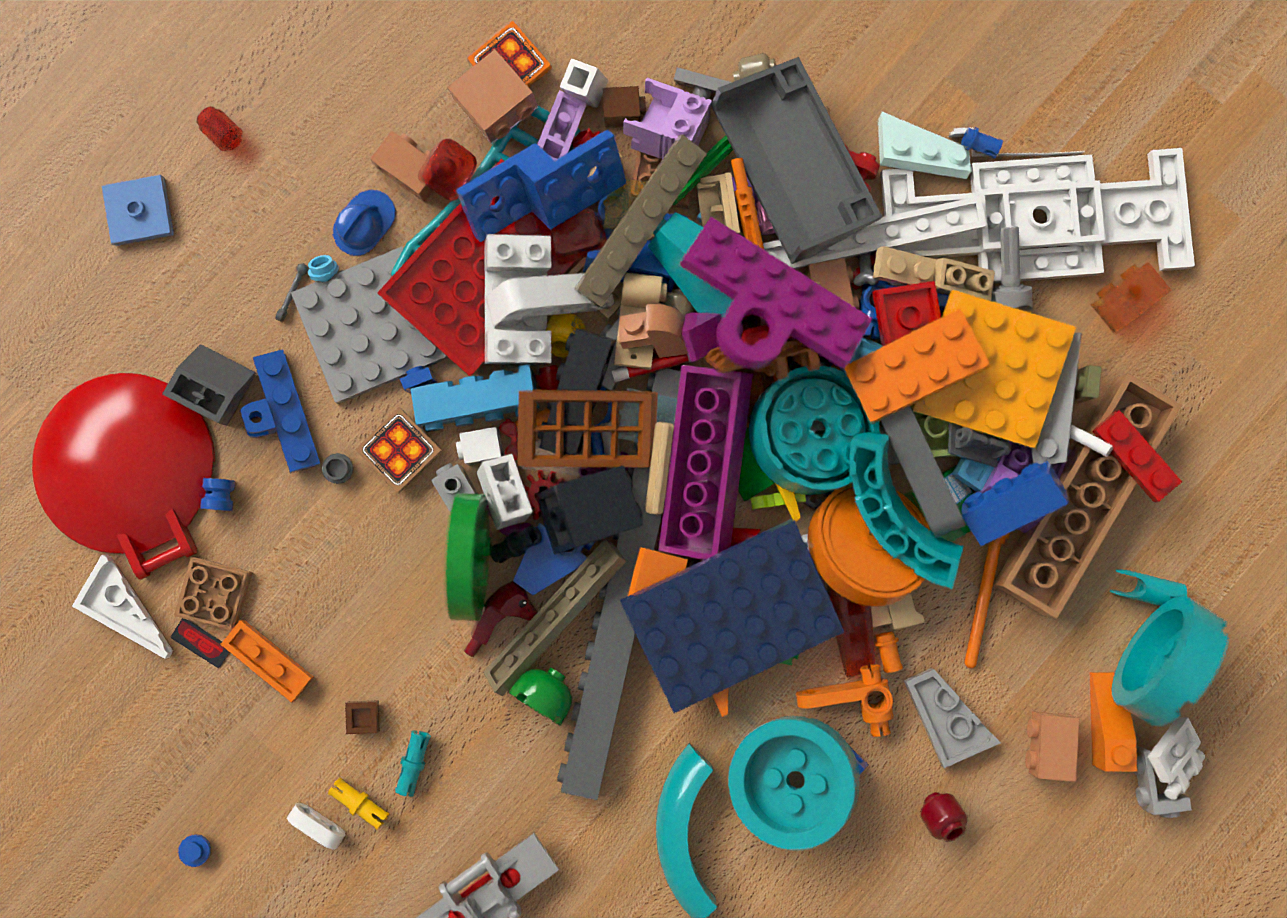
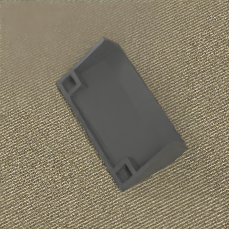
M799 57L717 89L711 107L737 158H743L746 176L791 264L820 253L882 218L876 203Z

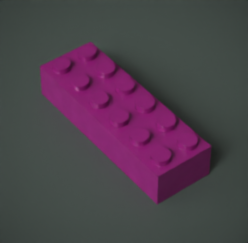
M682 365L658 551L705 560L731 547L753 380L752 373L737 371L721 373L713 368Z

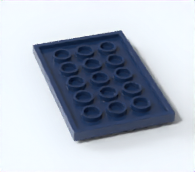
M792 518L620 600L674 714L844 633L796 522Z

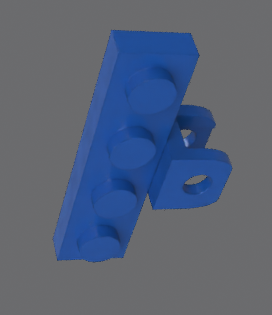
M283 349L253 357L265 399L251 402L241 408V416L247 435L252 438H258L277 432L290 474L320 465ZM254 417H259L262 419L258 423H253L251 421V419Z

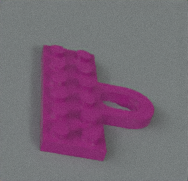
M710 217L679 264L682 268L733 299L732 304L718 325L717 340L723 353L734 363L743 367L760 368L771 363L790 335L844 369L873 319L713 217ZM749 314L762 317L767 322L770 330L767 338L759 340L753 346L745 344L740 338L742 331L741 320Z

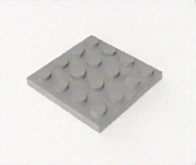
M403 247L336 273L327 282L317 281L291 292L327 384L337 404L407 376L406 372L414 367L423 366L426 368L448 359L447 356L377 294L392 277V269L403 251Z

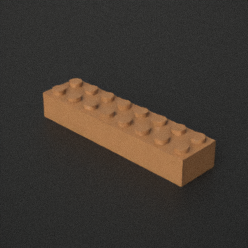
M1127 373L1114 378L1084 431L1095 436L1092 430L1114 411L1120 410L1156 451L1182 405ZM1076 442L1069 454L1068 461L1060 476V481L1068 494L1069 504L1045 515L1040 522L1021 535L993 586L1044 617L1057 619L1136 485L1135 480L1111 453L1106 457L1079 442Z

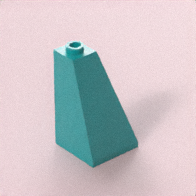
M677 212L668 221L663 218L653 232L655 237L648 247L698 313H719L721 318H723L733 299L679 266L703 227Z

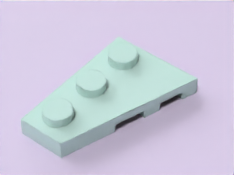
M881 112L878 118L881 166L967 179L971 172L970 153L965 150V146Z

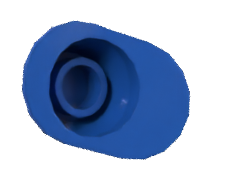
M379 190L360 192L338 214L333 226V237L336 245L343 252L356 256L369 253L390 229L395 220L396 210L393 201L388 195Z

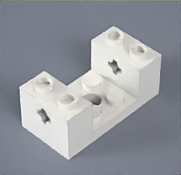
M487 234L484 241L485 364L551 363V331H545L547 315L527 317L513 327L494 329L486 297L507 280L547 276V271L551 268V236Z

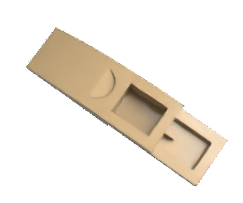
M882 246L877 248L873 279L893 283V286L935 281L937 293L949 295L951 290H956L991 301L995 271L947 258L936 260Z

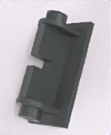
M949 423L948 454L997 467V458L1008 455L1011 451V445L1006 439H998V437L968 427Z

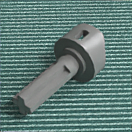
M1002 227L1000 229L1002 285L993 288L991 301L1012 308L1019 307L1033 311L1032 287L1020 284L1019 227Z

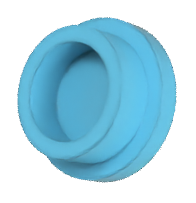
M329 255L315 257L308 264L309 277L314 281L327 282L339 269L337 262L332 260Z

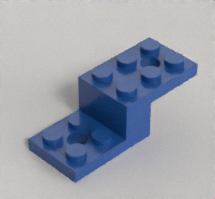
M607 129L557 160H554L540 146L534 143L456 189V192L474 236L479 242H482L486 239L487 234L493 235L530 212H533L551 230L627 184L615 136ZM596 167L594 174L588 177L590 170ZM500 195L498 202L490 206L491 200Z

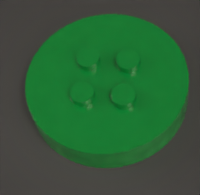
M457 493L453 500L448 525L445 561L446 603L451 620L479 621L482 616L486 590L489 584L488 566L492 548L489 510L485 494Z

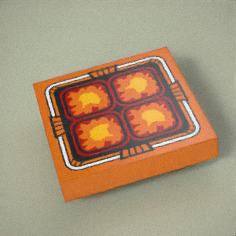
M514 21L510 22L467 58L473 67L495 49L528 87L532 86L552 69L551 64Z

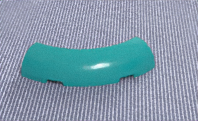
M879 433L855 435L851 440L849 471L856 494V504L869 530L893 558H899L906 565L914 569L917 575L952 589L964 546L952 543L941 537L936 538L934 533L919 523L905 507L896 492L889 470L888 445L890 435Z
M688 743L671 767L659 798L656 814V841L660 864L673 895L691 918H707L717 908L716 897L706 887L692 862L688 848V824L695 798L705 780L712 773L713 767L697 749Z

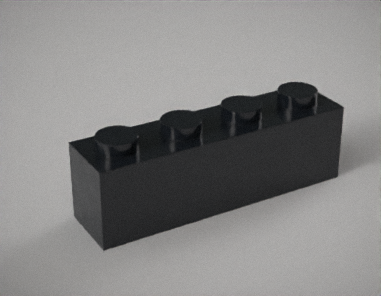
M582 328L576 329L575 334L570 333L565 350L569 351L566 363L562 362L556 375V380L560 381L557 390L600 391L616 340ZM548 402L547 409L551 410L548 421H543L541 425H556L557 402ZM564 402V426H584L585 402ZM592 402V416H593V412H594V409H595V406H596V403H593V402ZM538 432V439H541L539 448L556 453V432ZM564 432L563 455H580L584 442V432Z

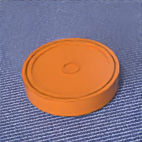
M852 482L834 490L814 512L808 528V547L811 558L823 580L841 596L867 606L894 604L918 588L925 578L917 575L914 569L906 565L899 558H893L880 545L862 518L855 501L856 494ZM896 491L908 511L919 523L930 530L918 508L907 497Z

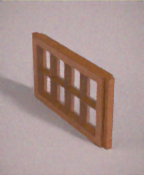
M519 390L517 466L619 467L624 465V467H650L655 425L657 423L658 393L650 391ZM537 402H557L556 425H536ZM564 402H585L584 426H564ZM592 402L612 403L611 426H591ZM619 403H639L638 426H619ZM536 432H556V455H536ZM564 432H584L583 455H563ZM591 432H611L610 455H590ZM618 432H638L637 455H618Z

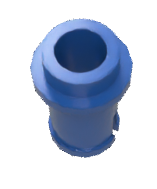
M977 127L974 129L968 128L961 141V145L965 146V150L973 149L994 159L997 157L1003 144L1002 139L981 133Z

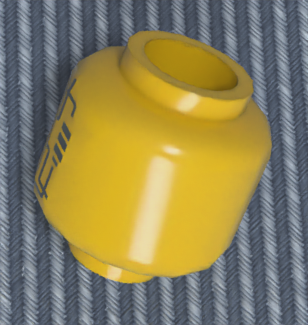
M572 313L556 314L548 320L545 331H551V353L553 355L568 357L569 351H566L565 347L570 333L575 334L576 329H585V325L579 317Z

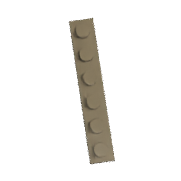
M684 134L677 137L575 287L577 292L600 308L604 306L707 154Z
M605 538L483 672L494 693L504 696L518 678L526 672L625 564V558L612 542Z

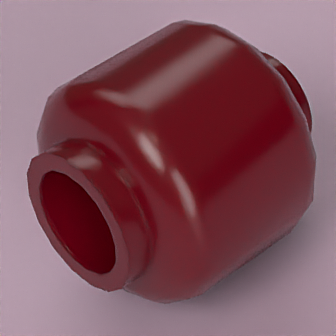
M939 792L930 794L925 798L924 805L920 811L922 821L935 839L944 840L945 842L954 841L966 831L967 814L952 794H940Z

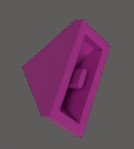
M691 312L685 315L682 334L691 362L706 356L711 349L720 347L717 340V328L722 320L721 314Z

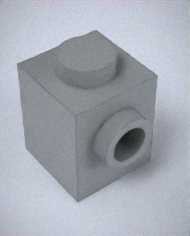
M452 463L446 464L436 471L437 476L431 479L450 512L457 493L478 494L465 470L459 464L455 466Z

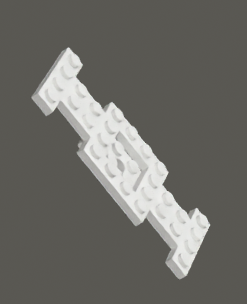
M1182 148L1150 151L1148 153L1150 180L1100 184V180L1095 181L1092 155L972 163L970 172L972 193L915 197L912 170L886 169L880 173L884 217L981 196L987 223L985 228L894 247L893 249L928 258L978 255L979 267L995 271L993 283H1002L1000 229L1002 227H1019V249H1024L1019 250L1020 281L1100 276L1104 273L1102 246L1157 242L1160 271L1190 269L1195 266ZM1035 209H1041L1046 213V223L1040 224L1034 220L1033 211Z

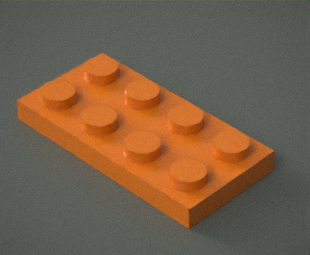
M958 309L847 364L844 369L871 424H874L989 368L990 363L961 309Z

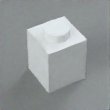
M571 59L560 88L565 93L586 102L587 105L597 108L603 95L602 88H606L609 80L598 68Z
M497 427L459 433L461 441L456 442L459 459H464L466 465L481 464L485 461L503 457L502 441Z

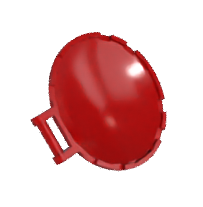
M115 373L84 382L67 393L52 408L45 418L35 441L32 457L33 482L42 508L52 523L62 533L87 548L106 553L125 554L133 573L139 580L150 576V572L183 556L190 557L197 553V547L188 526L201 506V499L205 497L206 491L202 487L203 478L212 477L215 451L212 436L203 415L163 395L168 383L142 374ZM176 538L178 546L145 560L144 553Z

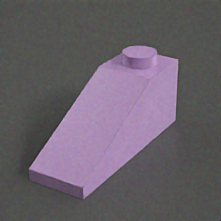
M561 90L557 94L537 143L554 160L568 153L587 104Z

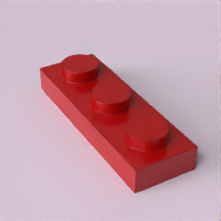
M1120 410L1114 411L1092 430L1097 438L1113 445L1110 453L1154 503L1160 502L1182 483L1181 479Z

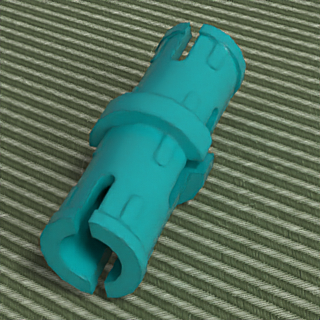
M417 730L411 731L406 755L400 761L402 769L395 788L397 794L407 796L408 792L409 797L414 796L420 771L424 770L426 764L423 760L431 738L429 733L423 731L418 733Z

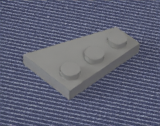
M930 668L903 680L943 768L1000 744V741L991 734L981 723V720L962 702L960 697L934 669Z

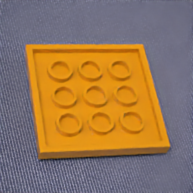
M951 290L942 317L961 309L990 363V367L913 404L912 411L1036 448L1076 326Z

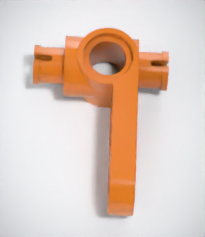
M877 664L870 665L871 674L867 665L860 667L862 680L809 688L796 693L799 708H816L859 701L863 722L870 723V734L873 737H881L880 730L884 736L889 735L891 730L889 729L888 721L894 718L892 708L893 697L889 690V683L887 679L881 678V668ZM880 691L882 692V698L878 703L871 704L867 702L870 693Z

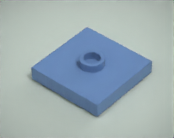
M162 175L102 186L111 244L118 246L174 235L165 178Z

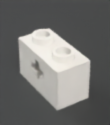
M510 454L482 462L477 475L487 498V504L496 530L526 521L532 514V509L513 455Z

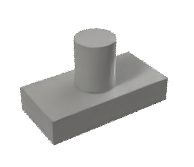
M678 67L674 76L675 83L694 88L693 94L700 96V98L704 97L706 100L710 99L711 93L716 94L719 87L732 83Z

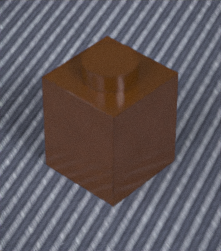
M639 86L602 88L605 127H623L625 118L628 121L635 120L640 122V115L646 114L645 96L639 97Z

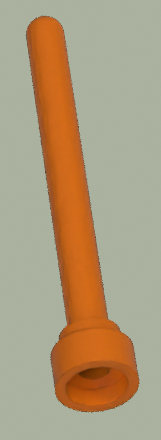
M1011 532L989 542L964 661L965 666L969 669L977 665L1001 545L1005 544L1006 539L1010 538Z

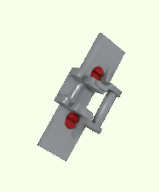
M533 833L495 861L488 852H485L481 855V860L449 883L444 882L439 885V890L444 898L416 918H518L521 916V907L516 901L559 871V868L536 834ZM486 871L489 872L488 874H486L485 876H483L481 879H479L478 881H476L474 884H472L470 887H468L464 892H462L461 894H459L458 891H460L461 889H463L465 886H467L468 884H470L472 881H474L475 879H477L479 876H481V875H482L483 873H485Z

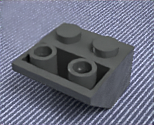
M200 344L177 367L163 395L219 424L228 426L256 372Z

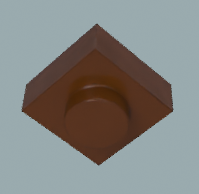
M379 700L350 701L345 703L346 734H368L380 731Z

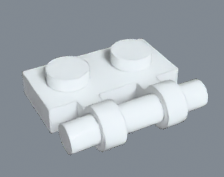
M1178 717L1148 755V759L1160 781L1167 782L1168 787L1164 793L1172 800H1175L1179 794L1186 792L1190 786L1189 780L1192 776L1199 774L1203 768L1202 762L1205 759V754L1200 750H1196L1201 741L1187 717Z

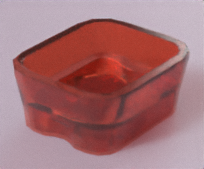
M450 138L442 139L433 146L419 170L418 179L422 184L443 198L450 201L457 200L459 197L456 189L470 181L477 167L476 157L456 141Z
M585 208L550 230L555 253L558 259L563 262L585 258L589 251L600 250L607 242L599 213L589 208Z

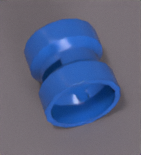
M203 478L202 487L206 494L201 499L200 509L232 511L233 501L230 499V493L235 488V481Z

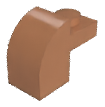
M647 304L646 312L620 316L619 343L622 349L653 345L659 358L688 354L682 334L685 317L679 310L671 306Z

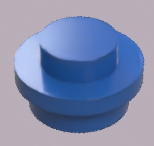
M199 834L186 837L180 843L178 849L180 860L190 867L202 865L208 860L211 853L209 841Z

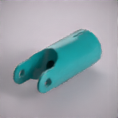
M1116 569V572L1136 577L1137 585L1135 589L1131 592L1110 589V592L1115 595L1157 606L1163 605L1172 598L1187 596V586L1185 584L1123 569Z

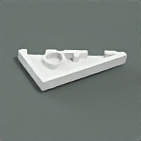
M102 554L72 607L164 659L170 658L173 650L112 557L108 554Z

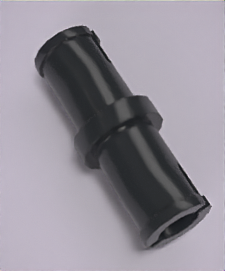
M532 525L519 533H510L504 538V541L492 546L490 556L496 563L498 561L503 563L511 557H519L525 554L526 549L541 542V532L536 526L532 528Z

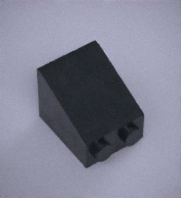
M624 465L556 484L535 495L554 554L643 526L641 521L642 511L639 504L635 502L632 493V480L625 471Z

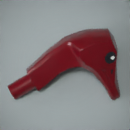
M512 580L501 586L488 598L484 604L480 620L475 622L471 631L472 639L464 649L467 655L474 657L483 644L487 645L495 626L502 619L518 617L530 621L538 613L525 589Z

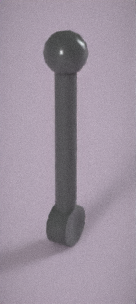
M301 263L297 265L296 277L281 309L276 313V320L281 322L285 320L287 309L293 298L291 292L297 289L302 276L308 272L306 264Z

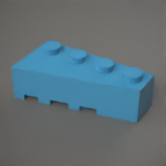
M527 364L518 366L519 373L515 374L513 371L503 369L493 371L489 375L490 379L484 380L483 376H469L460 379L459 385H453V381H445L411 388L416 425L421 428L425 427V431L429 432L444 429L443 424L455 422L456 427L474 424L473 419L485 417L486 422L504 419L503 414L514 412L516 417H518V391L537 390L535 373L530 365ZM537 402V407H536V409H539V408H540V404H539V402Z

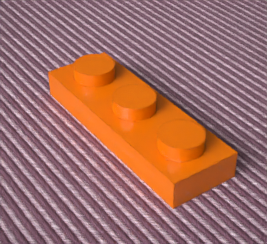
M240 620L220 644L291 703L296 701L314 678L313 675L245 620Z

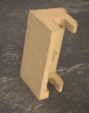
M731 172L701 178V183H698L696 187L702 227L705 226L710 217H713L740 234Z

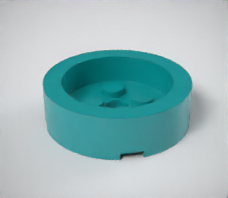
M807 366L789 372L787 378L777 380L769 385L755 402L749 420L751 450L762 471L780 487L798 494L818 495L852 483L849 471L851 440L857 434H880L879 421L871 424L850 379L845 376L846 373L827 366H820L819 369L809 371ZM814 420L822 422L825 427V433L822 437L816 435L813 430H810Z
M1178 596L1165 602L1140 626L1120 658L1112 682V697L1115 703L1152 726H1163L1180 717L1178 709L1187 701L1194 704L1214 678L1228 644L1229 636L1223 633V629L1227 626L1226 621L1188 596Z
M784 716L754 729L739 744L730 764L728 778L729 793L738 817L756 837L782 849H809L832 838L851 817L859 798L860 771L851 747L831 726L814 718ZM792 771H798L803 774L805 783L802 788H795L790 785L789 775Z

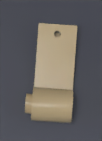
M626 272L623 282L620 316L646 312L647 304H659V301L665 302L667 283H661V276ZM618 325L614 365L651 370L654 346L647 345L622 349L619 343Z

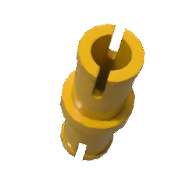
M341 777L338 778L334 785L341 789L343 793L337 788L331 787L328 795L349 808L348 812L351 815L355 816L357 814L378 831L384 823L376 818L374 814L381 820L386 821L390 813L368 799L369 795L367 793H360Z

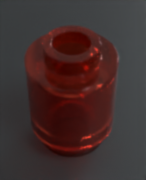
M209 106L198 115L196 123L199 125V130L219 150L231 151L240 145L242 129L221 109Z

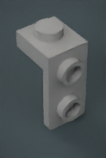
M1136 747L1137 772H1134V774L1137 775L1139 786L1136 788V798L1142 809L1164 818L1179 817L1180 812L1191 811L1189 797L1179 794L1175 800H1172L1165 793L1157 794L1154 769L1148 759V755L1151 752L1142 747Z

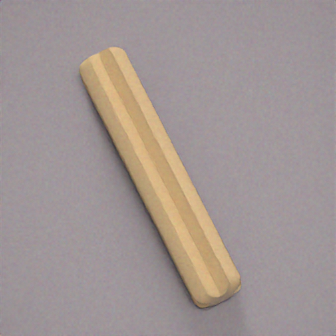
M657 422L655 425L645 511L650 514H662L664 510L674 425L667 422Z

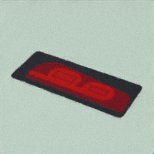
M184 618L181 619L171 635V639L217 668L222 665L229 654V651L220 645L222 643L221 640Z

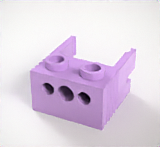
M647 78L645 80V94H651L653 100L641 122L635 120L628 121L626 118L624 120L623 134L633 137L631 149L663 159L681 134H684L698 146L709 124L712 100H706L704 97L700 98V96H696L693 93L690 94L689 92H684V90Z

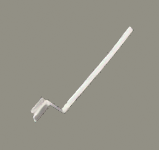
M954 128V132H950L948 137H963L968 128ZM971 149L972 157L988 156L983 153L975 154V150ZM1085 151L1057 153H998L997 156L1073 155L1082 154Z

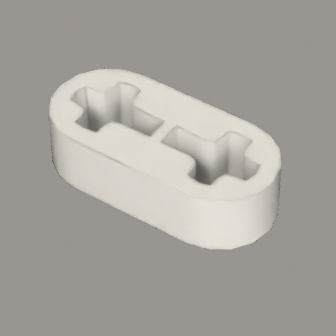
M296 803L287 817V820L294 827L329 849H337L345 837V832L341 827L305 804Z

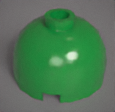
M551 667L548 672L541 669H532L525 672L509 691L510 695L516 697V699L542 716L548 717L559 726H561L568 715L572 703L571 691L563 683L566 677Z

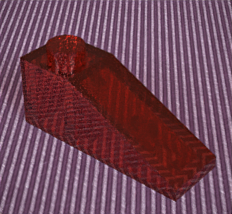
M827 584L828 596L844 630V633L836 636L844 673L847 678L861 674L860 667L866 665L871 672L870 665L875 664L871 606L853 602L841 596Z

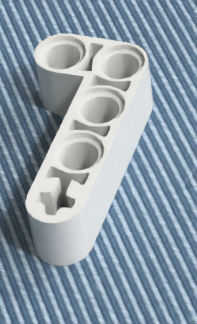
M581 273L507 280L496 287L486 297L494 329H505L519 324L527 317L606 309L614 305L613 295H610L602 308L596 306L575 290V287L585 274Z

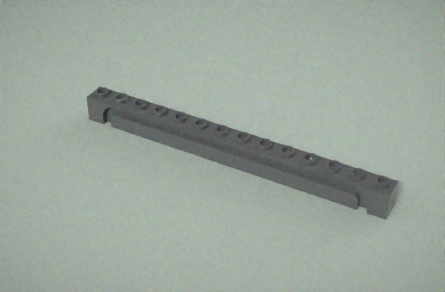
M665 368L656 371V374L650 373L646 391L658 393L657 422H667L674 425L681 371ZM636 432V436H635V440H634V445H633V450H637V451H638V432ZM628 467L627 473L630 475L633 485L632 493L635 502L639 504L642 511L641 521L643 526L613 535L612 539L618 540L616 548L625 558L626 562L600 590L599 599L604 600L602 612H595L592 629L597 630L595 642L589 641L585 660H590L588 673H581L578 690L583 691L581 703L575 702L571 717L572 721H576L574 734L568 732L564 751L570 753L567 764L561 763L557 782L562 783L561 792L598 800L635 632L620 600L628 596L640 547L654 550L662 514H650L645 511L650 467Z

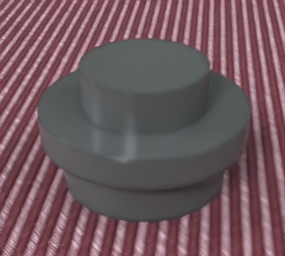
M340 453L328 456L322 466L324 477L329 482L335 484L348 481L354 470L351 459Z

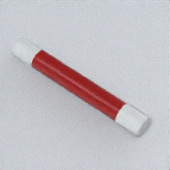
M689 354L658 357L652 359L651 370L623 367L612 370L614 381L619 382L689 362L690 358Z

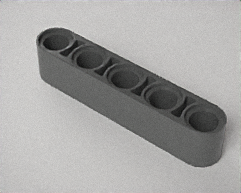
M909 406L882 419L881 422L887 435H890V441L935 537L938 538L965 526V522L911 407Z

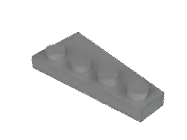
M1075 333L1073 335L1036 448L1031 447L1033 463L1042 464L1048 461L1050 464H1057L1068 461L1082 333Z

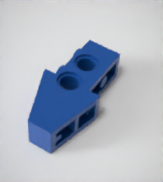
M539 523L537 528L542 535L541 542L526 549L513 581L530 594L535 595L578 569L588 558L582 553V550L584 548L590 550L595 542L576 547L571 552L564 551L554 554L546 528L543 524Z

